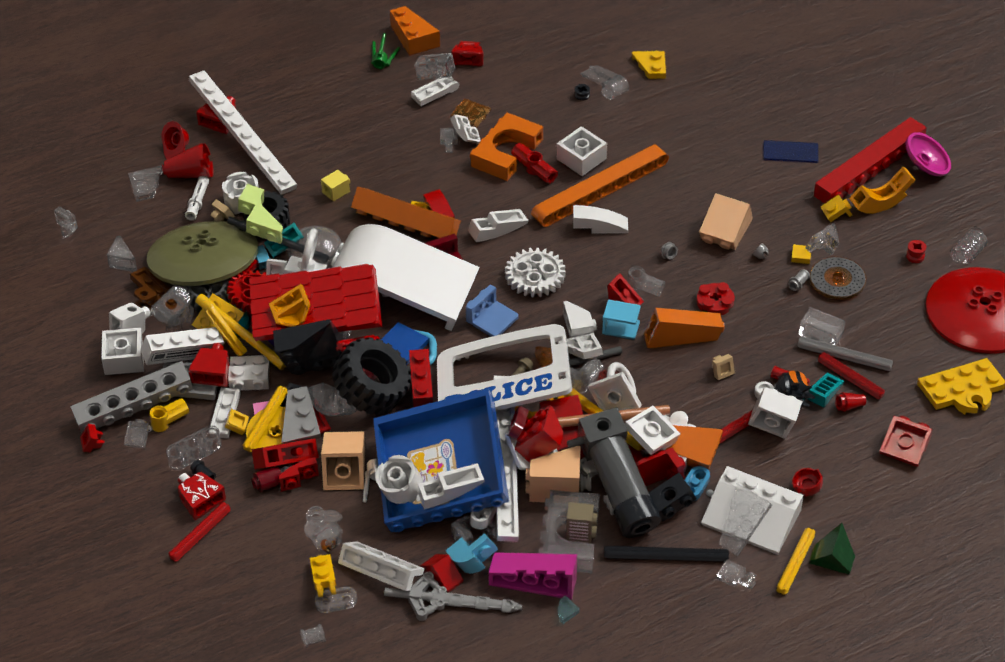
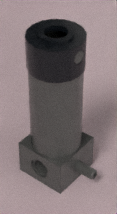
M615 407L579 418L577 438L568 440L567 446L568 448L580 446L586 461H593L623 536L633 538L655 529L660 524L661 518L627 445L628 430L618 408Z

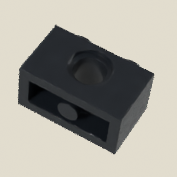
M677 473L649 492L662 522L672 518L678 511L690 506L697 499L680 473Z

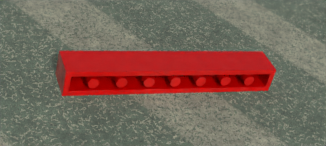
M912 117L908 118L815 183L814 196L823 203H827L837 195L843 198L847 194H851L857 187L864 185L867 180L875 177L880 171L888 168L890 164L906 154L907 137L914 132L926 134L927 127Z

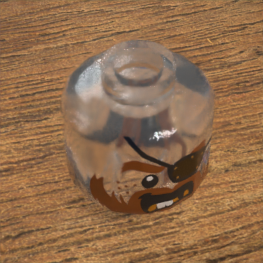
M326 521L313 530L311 540L320 552L322 550L330 552L342 543L341 534H343V531L337 523L333 525L331 522Z

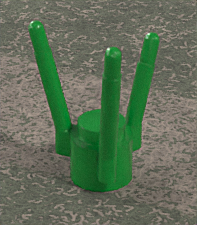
M386 33L382 35L379 52L376 53V42H372L371 64L378 69L390 66V62L400 50V47H397L391 56L387 57V54L383 51Z

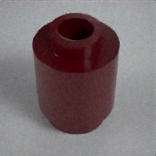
M269 467L253 473L251 482L254 489L263 492L278 486L281 471L278 467Z

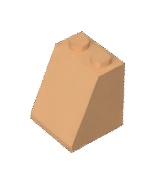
M715 193L699 231L701 239L708 244L716 243L724 249L729 250L731 248L735 250L753 219L750 204Z
M364 431L324 432L321 452L323 490L364 489Z
M574 446L530 460V468H526V493L530 494V502L579 503L580 446Z

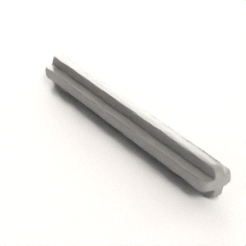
M800 337L798 340L799 348L813 352H825L832 357L890 371L893 365V361L890 359L805 337Z

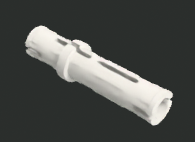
M201 176L198 178L192 198L188 201L187 212L185 213V217L188 220H195L198 210L202 207V199L209 184L207 177Z

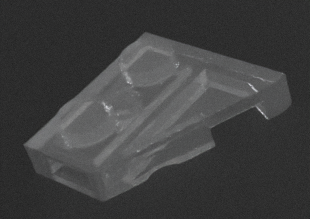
M162 165L128 173L136 202L154 198L156 188L159 185V177L163 174Z

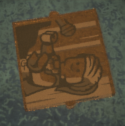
M463 99L450 116L452 117L455 114L468 117L470 125L478 127L483 120H486V116L491 111V108Z

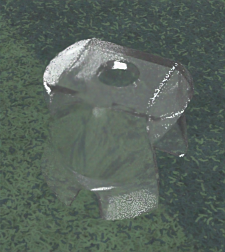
M179 286L172 287L152 305L150 316L154 315L156 319L166 324L167 333L182 331V324L184 322L190 323L194 308L190 305L191 299L189 294ZM170 299H174L177 302V306L174 309H168L165 303Z

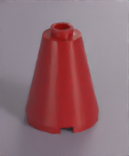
M200 143L165 160L164 165H162L163 174L167 175L168 178L213 177V162L209 159L211 154L208 146L205 143Z

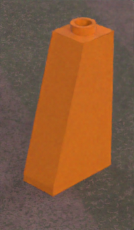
M655 308L644 332V338L647 348L717 341L720 334L723 333L725 325L720 313Z
M673 425L680 433V436L676 443L667 449L673 447L677 455L686 457L688 466H703L709 470L721 441L723 430Z

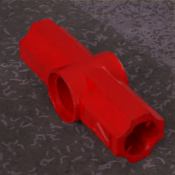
M521 143L516 144L511 150V155L527 167L529 174L537 175L549 184L555 181L558 171L543 160L540 152L531 151Z

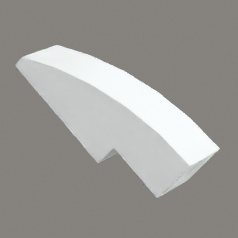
M573 205V228H591L592 234L628 233L627 217L607 209Z
M520 209L489 212L487 218L471 219L468 232L475 242L486 241L503 236L528 223V219Z
M477 463L439 473L438 479L419 483L418 494L424 510L464 495L484 483V478Z

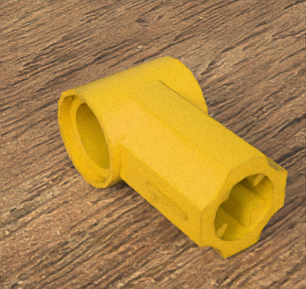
M181 398L166 406L153 407L150 410L152 430L163 432L168 429L169 423L188 414L189 408L186 402Z

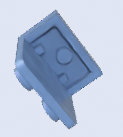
M491 284L486 289L481 290L479 295L470 300L466 305V322L491 337L501 335L518 319V313L496 301V287Z

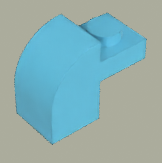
M484 533L471 545L461 537L446 552L464 572L477 573L485 568L482 562L495 553L498 548Z

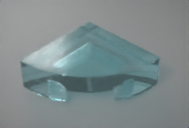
M566 595L560 600L558 606V616L564 624L579 613V608Z

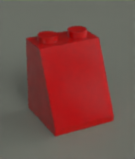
M578 395L539 402V410L551 405L557 418L583 415ZM578 426L562 427L564 434L561 445L557 448L558 451L568 449L567 441L577 438ZM580 447V459H582L585 456Z

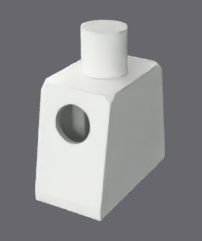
M128 303L109 312V330L141 328L142 333H144L145 319L151 315V312L145 306L140 308L134 303Z

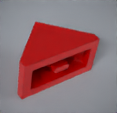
M435 554L420 565V567L424 568V572L433 573L434 579L441 587H445L448 593L463 582V578L449 554Z

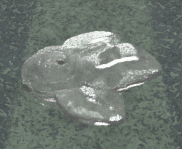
M313 506L306 513L305 533L312 540L318 535L327 539L334 538L337 535L335 523L341 521L343 517L335 510L324 511L319 506Z

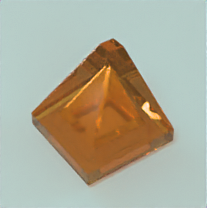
M535 347V356L541 368L552 364L551 348Z

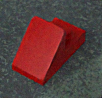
M620 273L607 285L609 300L641 305L644 302Z

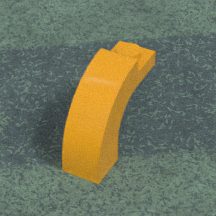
M902 167L885 185L875 189H869L861 185L849 199L861 212L873 214L885 211L900 203L907 196L905 191L915 182V178L906 168Z

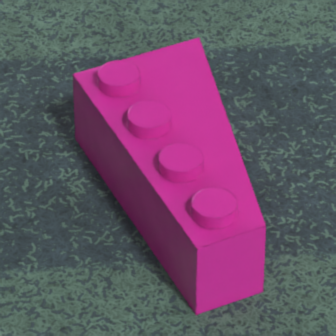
M494 553L489 569V585L572 600L577 580V554Z

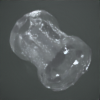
M317 624V627L305 631L304 629L299 630L304 648H308V645L320 641L322 643L326 642L321 624Z

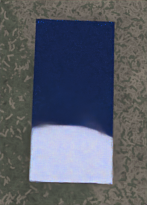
M764 140V160L818 163V143Z

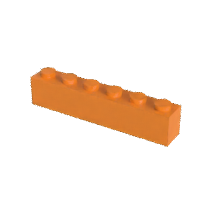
M357 187L351 208L357 209L356 213L365 216L367 213L372 214L373 219L379 221L386 219L389 220L388 224L399 227V224L404 225V229L411 232L419 230L421 231L420 235L429 238L432 235L438 237L437 239L454 233L457 235L461 220L363 187Z

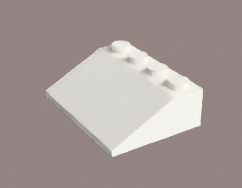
M727 466L719 479L701 525L778 555L801 512L803 495Z

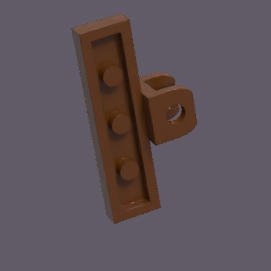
M146 266L130 274V280L139 287L134 292V296L139 299L135 302V305L142 308V305H147V308L152 312L158 309L159 305L173 319H177L190 312V306L164 282L156 278Z

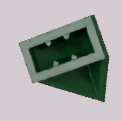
M840 523L814 545L809 564L850 575L855 554L843 523Z

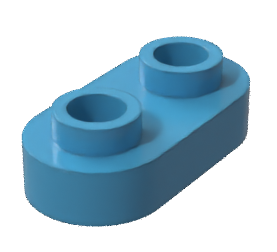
M696 466L690 470L685 478L686 483L697 499L700 498L709 483L710 472L703 466Z

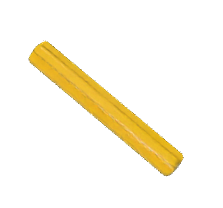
M283 386L277 387L243 443L244 450L252 452L251 449L256 447L286 397L287 388Z
M806 528L777 585L776 590L778 593L783 595L788 593L815 537L816 532L814 529Z

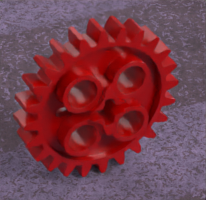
M249 270L248 274L242 271L241 275L237 274L235 277H231L226 292L228 294L227 299L231 300L230 304H236L235 307L237 309L241 308L242 312L245 313L247 311L248 316H251L249 278L266 276V272L260 274L259 270L256 273Z

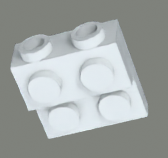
M264 355L230 357L229 388L240 389V391L269 389L270 361Z
M654 406L625 422L628 432L650 455L658 450H665L672 446L680 436L676 428Z

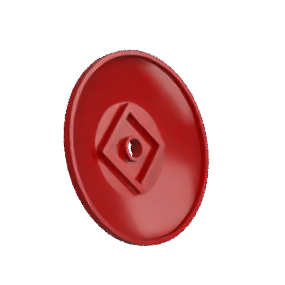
M969 267L951 271L934 282L928 292L925 306L928 320L936 332L953 345L968 351L986 354L1005 353V272L983 267ZM981 302H986L988 305H983Z

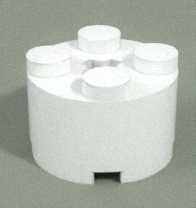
M236 172L230 174L225 182L223 181L224 203L233 214L242 213L238 211V199L246 185L250 184L259 188L258 180L254 175L249 176L246 172Z
M395 455L388 458L389 460L384 464L381 463L377 468L375 480L386 498L397 504L415 501L418 495V484L423 483V480L413 462L405 456Z

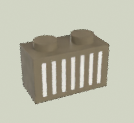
M569 502L566 544L591 546L592 538L596 539L598 514L594 513L593 504Z

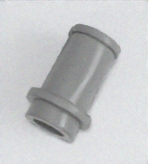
M801 269L795 277L789 279V288L793 291L800 290L802 285L810 278V273L806 269Z

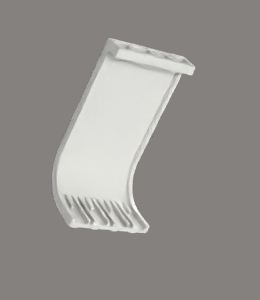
M366 224L354 228L348 235L345 243L341 242L337 251L339 255H335L331 262L332 268L340 266L345 268L362 264L374 265L376 268L378 292L447 321L445 329L450 331L454 327L480 268L395 230L375 224Z

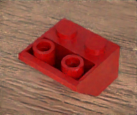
M551 405L545 409L538 410L530 419L527 418L525 426L517 439L515 450L529 463L530 460L545 456L561 445L564 433Z

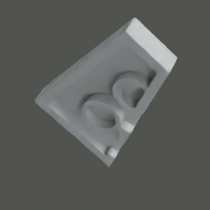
M307 386L288 390L281 443L314 438L320 439L321 433Z

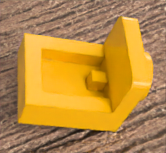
M839 195L821 206L830 222L844 213H847L849 217L852 216L849 210L852 208L847 199L842 200Z

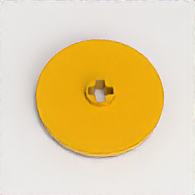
M280 406L254 449L282 444L286 407ZM263 410L255 414L249 421L246 429V438ZM277 430L280 431V433L273 435V432L275 433Z

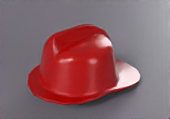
M175 121L165 124L161 136L165 158L169 159L184 152L189 143V135Z

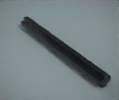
M605 546L604 557L618 559L728 561L729 551L728 549Z

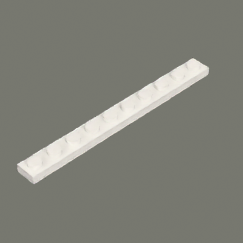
M205 71L190 75V83L277 191L283 195L297 188L296 182Z
M494 376L493 380L509 376ZM515 407L496 411L509 502L496 507L497 541L518 542L517 466L505 437L512 416L515 413Z

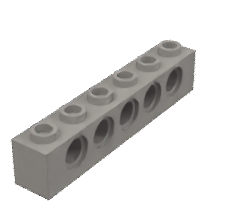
M180 361L72 405L71 409L81 433H83L87 424H94L96 429L104 425H110L116 420L130 417L138 411L147 410L153 405L166 402L177 395L186 394L193 389L183 362Z

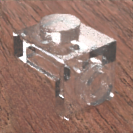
M60 206L54 210L62 236L67 238L78 228L76 217L69 210H65Z

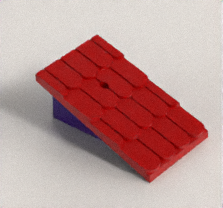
M362 264L345 268L340 266L311 272L300 271L283 275L278 273L249 278L252 332L255 341L268 340L274 347L273 331L289 327L276 324L269 303L300 284L303 285L310 302L307 317L302 325L330 319L339 332L382 327L377 275L374 265Z

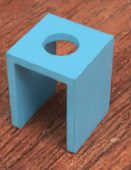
M608 299L603 315L602 334L634 340L640 324V320L637 319L641 306Z

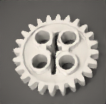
M529 248V252L523 249L522 254L516 252L515 257L511 256L510 261H507V266L505 267L507 284L511 285L512 290L517 288L518 294L523 291L524 296L528 293H531L532 297L535 294L541 297L542 293L549 295V290L555 292V287L561 288V283H564L566 275L565 265H563V260H559V255L553 256V251L546 253V249L541 252L539 248L536 251Z

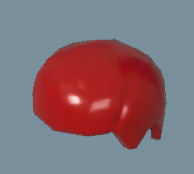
M802 468L794 474L792 479L793 488L797 493L805 497L814 496L822 489L823 476L818 469Z

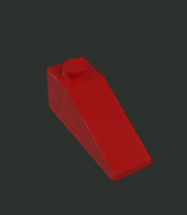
M315 438L251 449L255 469L300 462L313 457L319 458Z

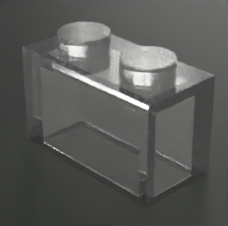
M810 307L801 320L799 335L837 345L844 333L845 320Z

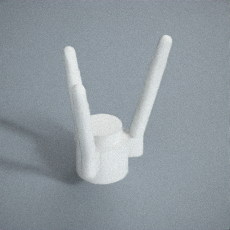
M371 459L367 462V471L364 472V503L367 502L370 478L375 480L378 459Z

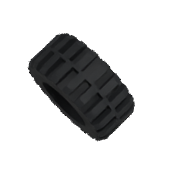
M370 337L365 339L359 338L356 341H352L336 360L332 373L333 381H335L334 386L336 390H339L341 398H345L347 404L356 407V410L360 412L363 410L366 414L375 413V415L387 413L399 403L410 388L411 375L409 366H406L407 361L404 357L400 356L401 353L398 350H394L389 343H383V340H374V338ZM363 369L375 374L381 383L370 379Z

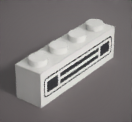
M216 327L146 335L140 350L146 365L195 359L201 348H212L214 343L223 345L224 340Z

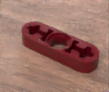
M522 405L518 406L512 416L507 436L514 440L518 439L525 426L529 409Z

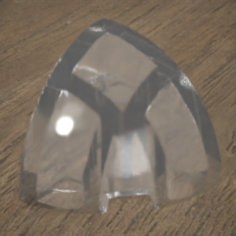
M320 383L308 388L312 405L324 415L343 417L357 411L356 407L347 404L345 398H341L339 390H336L333 386Z

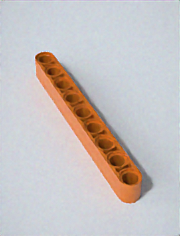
M654 144L537 204L532 209L531 215L543 227H548L573 214V205L588 206L663 167L668 162L669 155Z

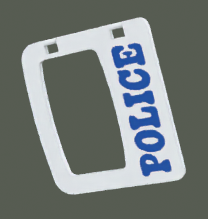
M557 324L534 327L446 349L437 358L438 401L489 388L494 397L496 411L569 394L572 391V381L564 327ZM547 338L551 340L553 362L548 366L487 382L454 386L453 363L455 360L460 361L463 357L468 359L473 354L514 344ZM557 341H562L560 344H555ZM560 376H566V378L559 380Z

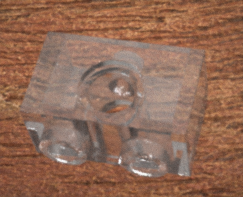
M452 53L422 55L418 57L414 64L418 80L450 78L455 70Z

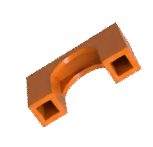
M507 112L498 120L494 128L489 130L486 137L481 139L479 145L472 149L470 153L471 167L508 181L517 171V158L497 150L496 147L503 143L514 142L524 144L526 147L535 150L543 140V126Z

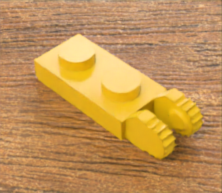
M331 555L311 557L310 564L318 597H323V588H329L331 595L336 594V581Z

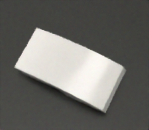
M454 114L450 118L456 132L464 141L480 143L481 140L477 128L470 126L468 117Z

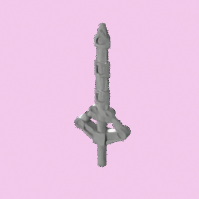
M425 572L411 586L409 591L387 587L384 590V596L408 598L419 621L426 620L427 615L437 609H444V605L472 607L483 610L495 609L508 613L522 610V605L513 600L503 599L502 601L490 599V597L448 593L447 589L443 586L441 587L434 579V575L431 572ZM429 586L433 588L432 592H425ZM422 600L430 602L431 605L424 607Z

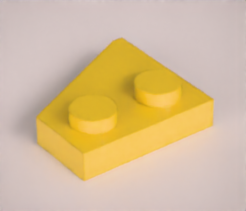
M632 51V59L637 60L639 68L645 72L649 79H666L664 51Z

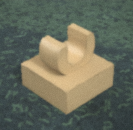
M217 199L212 203L215 210L211 213V217L214 218V221H224V218L228 220L229 217H235L230 208Z
M718 355L712 358L714 377L717 380L735 374L733 357L731 355Z

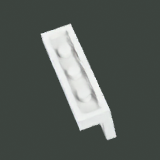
M355 541L342 544L339 564L404 591L411 590L414 576L423 575L424 568L360 542Z

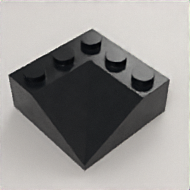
M330 319L273 331L275 353L292 374L301 375L306 371H321L326 367H333L336 360L342 354L341 350H336L337 341L344 340V338Z

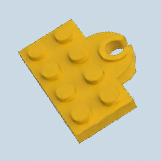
M985 358L918 378L917 385L936 410L954 405L958 411L965 415L966 412H978V406L973 402L981 403L982 410H987L991 404L992 393L1005 389V380L989 359Z

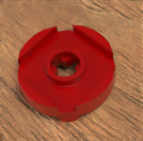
M727 283L703 284L699 287L696 302L698 308L702 311L704 309L710 313L724 315L729 312L731 307L733 308L735 296Z

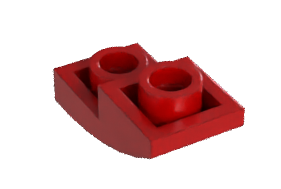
M440 189L423 194L424 201L430 210L455 218L449 203Z
M313 457L301 461L279 475L281 491L301 487L300 480L319 476L316 458Z

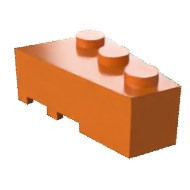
M406 6L390 10L391 27L409 56L440 47V31Z

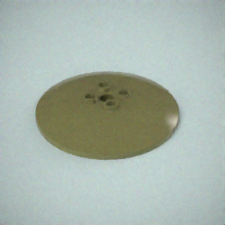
M198 222L174 229L156 240L147 253V264L150 272L164 282L182 286L207 285L231 278L250 266L258 254V242L254 235L243 232L238 227L227 222Z

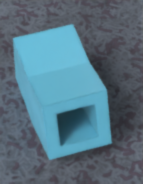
M263 245L258 246V254L255 258L258 261L259 270L266 268L267 260L270 259Z

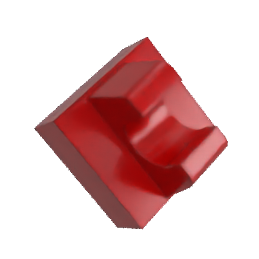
M87 424L80 436L83 452L91 453L93 448H102L105 442L100 440L103 432L96 430L94 424Z

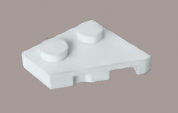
M594 333L566 339L568 353L582 359H595L603 355L602 347Z

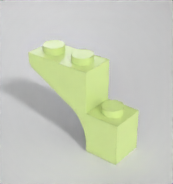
M247 184L238 199V211L249 215L246 220V232L281 244L283 226L262 206L264 202V189Z

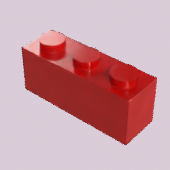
M429 349L409 350L414 408L433 403Z

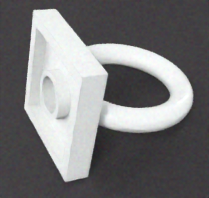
M312 228L310 230L302 258L290 257L284 269V274L300 271L311 272L327 268V264L313 260L318 238L317 229Z
M619 362L610 364L607 370V378L590 383L588 386L598 407L603 411L615 407L618 410L636 409L642 405L636 395L635 383L630 372Z

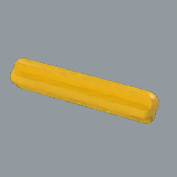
M215 307L209 308L205 312L206 316L238 357L244 355L247 352L245 346Z

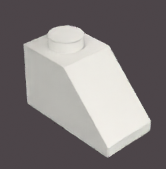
M568 301L563 302V315L570 338L594 333L597 330L596 321L592 319L589 311Z

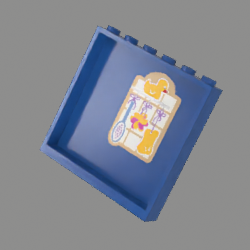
M489 388L373 418L378 467L381 463L387 462L388 458L402 455L413 462L421 474L423 482L438 479L439 473L477 463L484 478V483L464 495L425 510L419 494L413 502L397 504L389 501L381 491L384 522L391 532H401L407 528L420 527L430 522H440L445 518L459 517L465 513L478 512L484 508L497 507L509 502L495 401Z

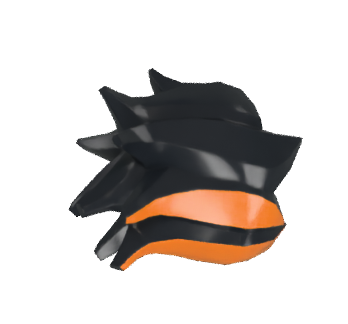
M789 371L778 376L774 389L782 394L794 396L796 399L803 401L801 406L809 407L805 399L815 398L814 395L809 393V389L812 386H808L806 376L802 372Z

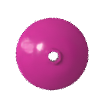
M914 132L907 137V153L918 169L932 176H945L951 170L950 158L945 149L936 140L919 132Z

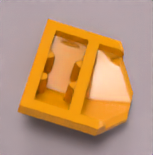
M300 284L269 303L277 325L294 327L305 322L310 302L303 285Z

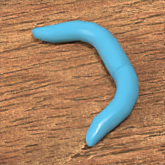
M415 330L429 338L430 365H432L437 357L436 339L428 332Z

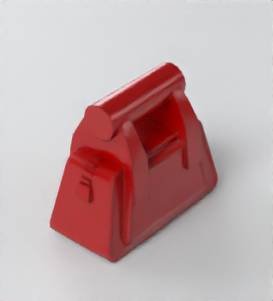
M460 41L451 51V63L456 65L483 66L484 53L480 42Z

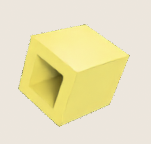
M339 170L321 179L322 193L332 201L339 199L350 192L349 177Z

